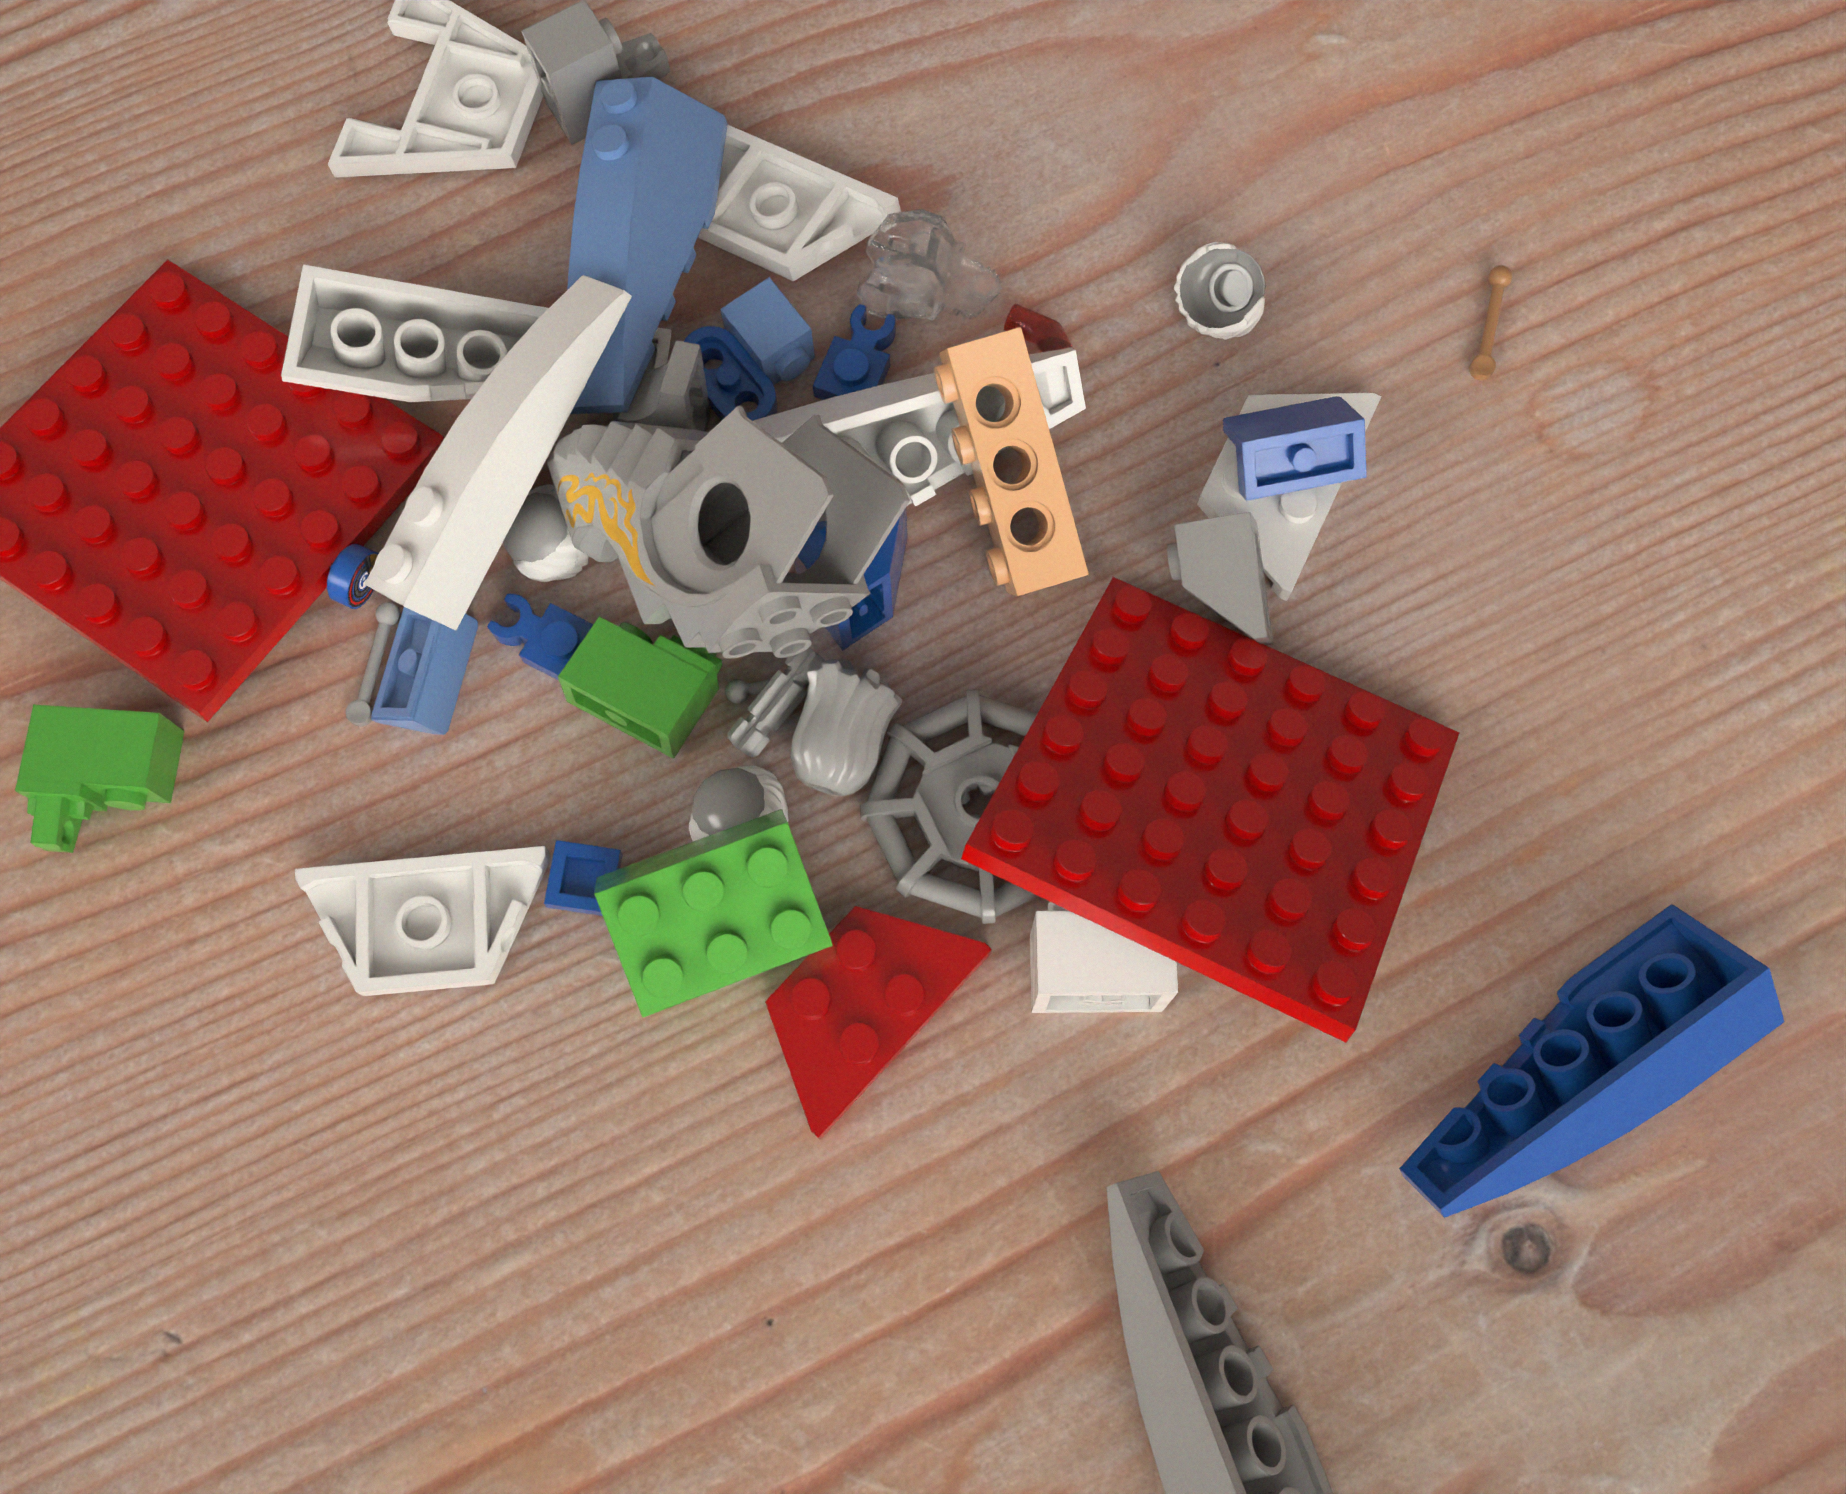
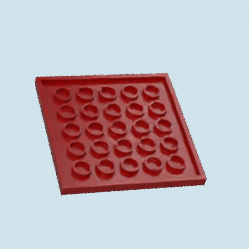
M167 259L0 427V580L208 723L327 588L329 571L339 553L351 544L364 546L414 490L425 468L445 437L385 398L282 381L281 374L289 337Z
M1112 577L971 833L961 859L1346 1043L1355 1032L1460 732L1269 646L1260 644L1249 637L1118 578Z

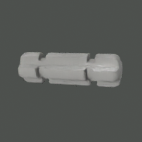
M810 647L799 654L788 657L785 663L789 666L784 673L778 669L747 708L751 712L748 718L745 720L743 717H740L730 729L727 736L730 742L744 754L750 757L758 756L771 740L767 736L769 731L773 729L777 732L808 692L804 688L809 683L808 668L821 665L825 660Z

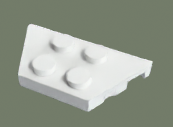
M727 125L715 215L709 228L701 229L698 238L791 281H795L895 221L902 212L898 198Z
M1375 393L1248 395L1239 415L1339 396L1365 419L1366 431L1382 396ZM1228 438L1203 488L1197 505L1209 519L1251 512L1258 526L1264 573L1274 583L1271 590L1279 598L1287 601L1342 482L1246 501L1239 493L1236 446Z
M545 846L299 868L295 869V880L300 889L307 893L321 919L319 924L329 943L336 947L343 960L342 967L357 993L363 996L489 985L496 982L550 863V851Z

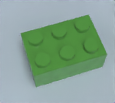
M782 809L596 877L594 895L642 1018L833 946Z

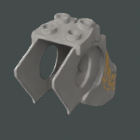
M737 406L710 432L611 421L608 426L582 425V428L573 430V433L559 439L557 445L552 448L550 457L547 459V466L574 548L598 562H614L619 558L644 624H661L671 618L685 648L706 647L708 653L722 652L723 657L730 659L742 657L752 652H773L774 656L778 658L799 654L811 646L812 642L809 634L821 627L833 626L848 619L853 613L852 607L870 594L864 573L910 501L903 483L822 424L820 415L815 414L782 443L746 416L743 406ZM825 511L827 520L826 539L819 558L805 571L798 574L788 572Z

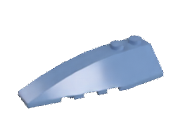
M654 77L596 81L579 171L572 225L567 290L581 276L585 275L625 290L632 297L570 414L628 411L655 350L652 343L655 332L661 320L668 321L676 303L673 296L675 287L682 272L689 273L697 255L694 245L702 228H709L715 215L728 125L725 115Z

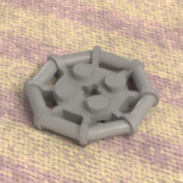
M979 689L966 690V696L901 726L895 723L886 733L889 737V742L868 800L860 805V818L863 821H868L898 882L896 890L905 898L914 895L982 918V924L995 923L997 916L1038 897L1010 882L994 889L993 874L961 859L965 845L980 819L978 814L968 815L963 807L970 803L968 792L978 788L983 796L993 794L1019 748L1010 744L1009 747L993 743L992 738L982 735L981 722L1025 736L1037 713L979 695ZM968 723L969 737L935 753L924 744L933 738ZM909 758H914L924 766L923 776L918 789H916L914 798L895 799ZM915 817L929 845L928 850L917 862L895 820L896 818ZM942 859L951 862L959 868L978 871L980 890L929 873Z

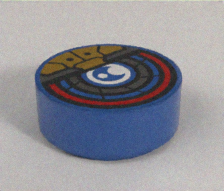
M351 544L344 548L334 560L329 571L327 591L330 599L351 609H357L364 605L374 591L366 586L365 582L375 565L379 553L359 544Z

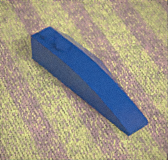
M1671 904L1566 981L1557 992L1560 1002L1543 1021L1533 1018L1518 1035L1522 1043L1502 1066L1493 1063L1477 1081L1480 1086V1091L1465 1108L1454 1107L1399 1168L1403 1177L1446 1218L1513 1192L1569 1166L1620 1138L1680 1100L1785 1022L1770 968Z

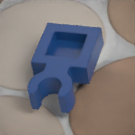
M859 304L853 310L850 317L852 339L849 341L834 336L813 384L814 397L825 400L883 385L891 364L890 354L882 352V350L888 348L894 341L896 335L894 315L888 314L884 325L880 329L872 331L864 327L867 320L866 306Z
M507 594L504 601L511 610L520 613L519 621L511 627H504L497 622L490 621L487 626L496 640L504 645L518 646L525 643L519 654L522 661L559 680V674L593 624L552 603L549 604L541 618L535 614L525 598L517 594Z
M556 840L544 900L545 906L552 909L603 916L594 895L596 877L620 869L623 856L621 850Z

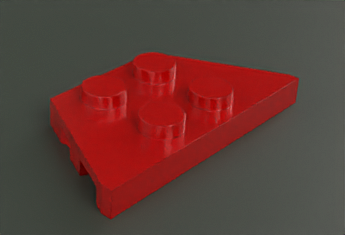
M854 906L829 933L833 946L808 955L768 997L765 1003L810 1130L819 1140L990 956L992 949L985 942Z

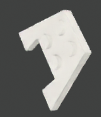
M395 0L387 22L392 34L433 44L435 47L401 130L346 118L328 162L334 177L516 168L543 98L527 46L450 0Z

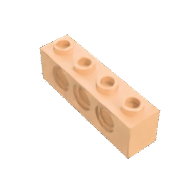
M1021 327L943 350L939 353L942 365L934 367L935 379L944 404L953 402L960 426L952 428L953 443L961 465L971 464L977 488L969 490V498L978 525L988 524L994 548L986 550V558L995 585L1005 584L1007 593L1020 596L1089 575ZM984 386L998 389L1004 397L1005 410L1001 418L996 422L985 420L977 411L976 397ZM1004 447L1014 449L1022 461L1020 475L1016 480L1008 484L1002 482L996 476L993 469L995 455ZM1022 508H1029L1037 516L1039 523L1038 532L1031 541L1021 544L1013 537L1010 524L1017 511Z

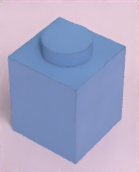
M770 277L720 309L724 329L734 335L763 373L772 381L773 385L781 380L790 381L798 377L805 371L810 361L815 358L811 328Z

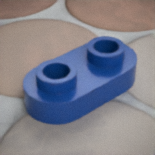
M706 326L696 329L685 338L684 342L700 345L703 366L712 359L722 361V364L716 369L704 368L709 406L721 421L737 406L749 401L758 404L755 410L745 412L746 416L752 421L777 414L778 403L772 381L763 373L732 333L721 327Z

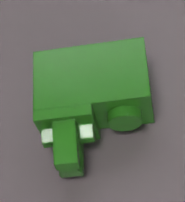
M599 616L559 674L558 679L568 703L674 759L719 690L717 675L723 663L721 659L716 657L717 653H708L706 647L685 648L682 640L675 635L670 639L659 635L653 644L651 638L636 626L626 622H622L617 626Z
M33 704L15 788L16 792L28 798L27 813L34 816L30 843L45 851L73 853L82 820H89L93 810L107 811V807L111 806L119 809L139 811L145 809L146 802L171 803L185 731L161 713Z

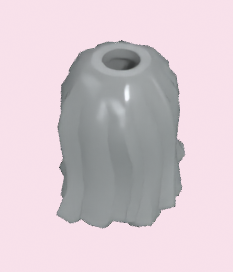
M831 659L807 670L809 685L807 686L808 694L793 735L790 759L796 777L806 786L826 794L846 796L855 793L868 783L876 769L889 722L901 705L902 699L895 694L888 683L880 680L879 673L873 669L865 668L861 677H859L856 670L842 669V665H840L838 660Z

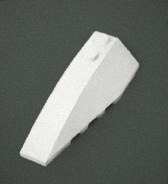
M303 264L281 374L282 381L406 402L472 399L498 363L548 308ZM657 328L652 339L655 350L646 370L659 368L668 362L672 330Z
M583 275L536 320L498 363L456 419L425 468L414 491L409 495L403 512L384 548L376 558L375 565L365 582L366 586L412 611L457 630L632 297L629 293Z
M1071 347L1029 354L1049 429L1086 409L1075 349ZM935 373L871 387L753 420L754 423L782 443L814 414L820 415L822 424L904 484L910 500L908 505L913 503L917 506L935 496V489L963 473L967 476L973 474L971 464L961 465L952 438V428L959 427L960 425L953 402L944 404L942 401ZM984 386L977 394L976 408L982 418L990 422H996L1004 413L1005 400L998 389ZM1008 447L1002 448L1001 450L998 451V453H1000L1001 451L1007 449ZM825 511L818 522L827 521Z

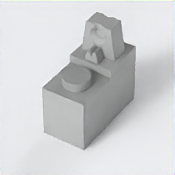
M582 0L521 30L545 103L571 145L586 138L596 81L654 77L660 80L671 72L668 57L652 33L621 43L608 18L598 21L586 0Z

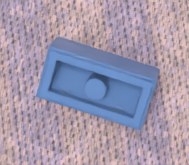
M404 607L372 711L371 720L380 724L430 734H446L449 730L478 629L477 620L465 613L457 630H454Z

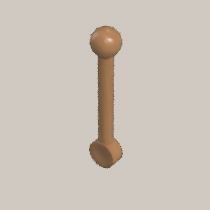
M1504 265L1494 267L1488 276L1492 291L1479 355L1472 360L1469 366L1471 376L1477 380L1484 381L1488 379L1496 368V362L1491 357L1504 288L1512 281V272Z

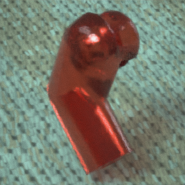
M1017 303L1012 306L1004 325V331L1021 327L1024 340L1035 344L1041 352L1073 348L1064 328L1059 322Z

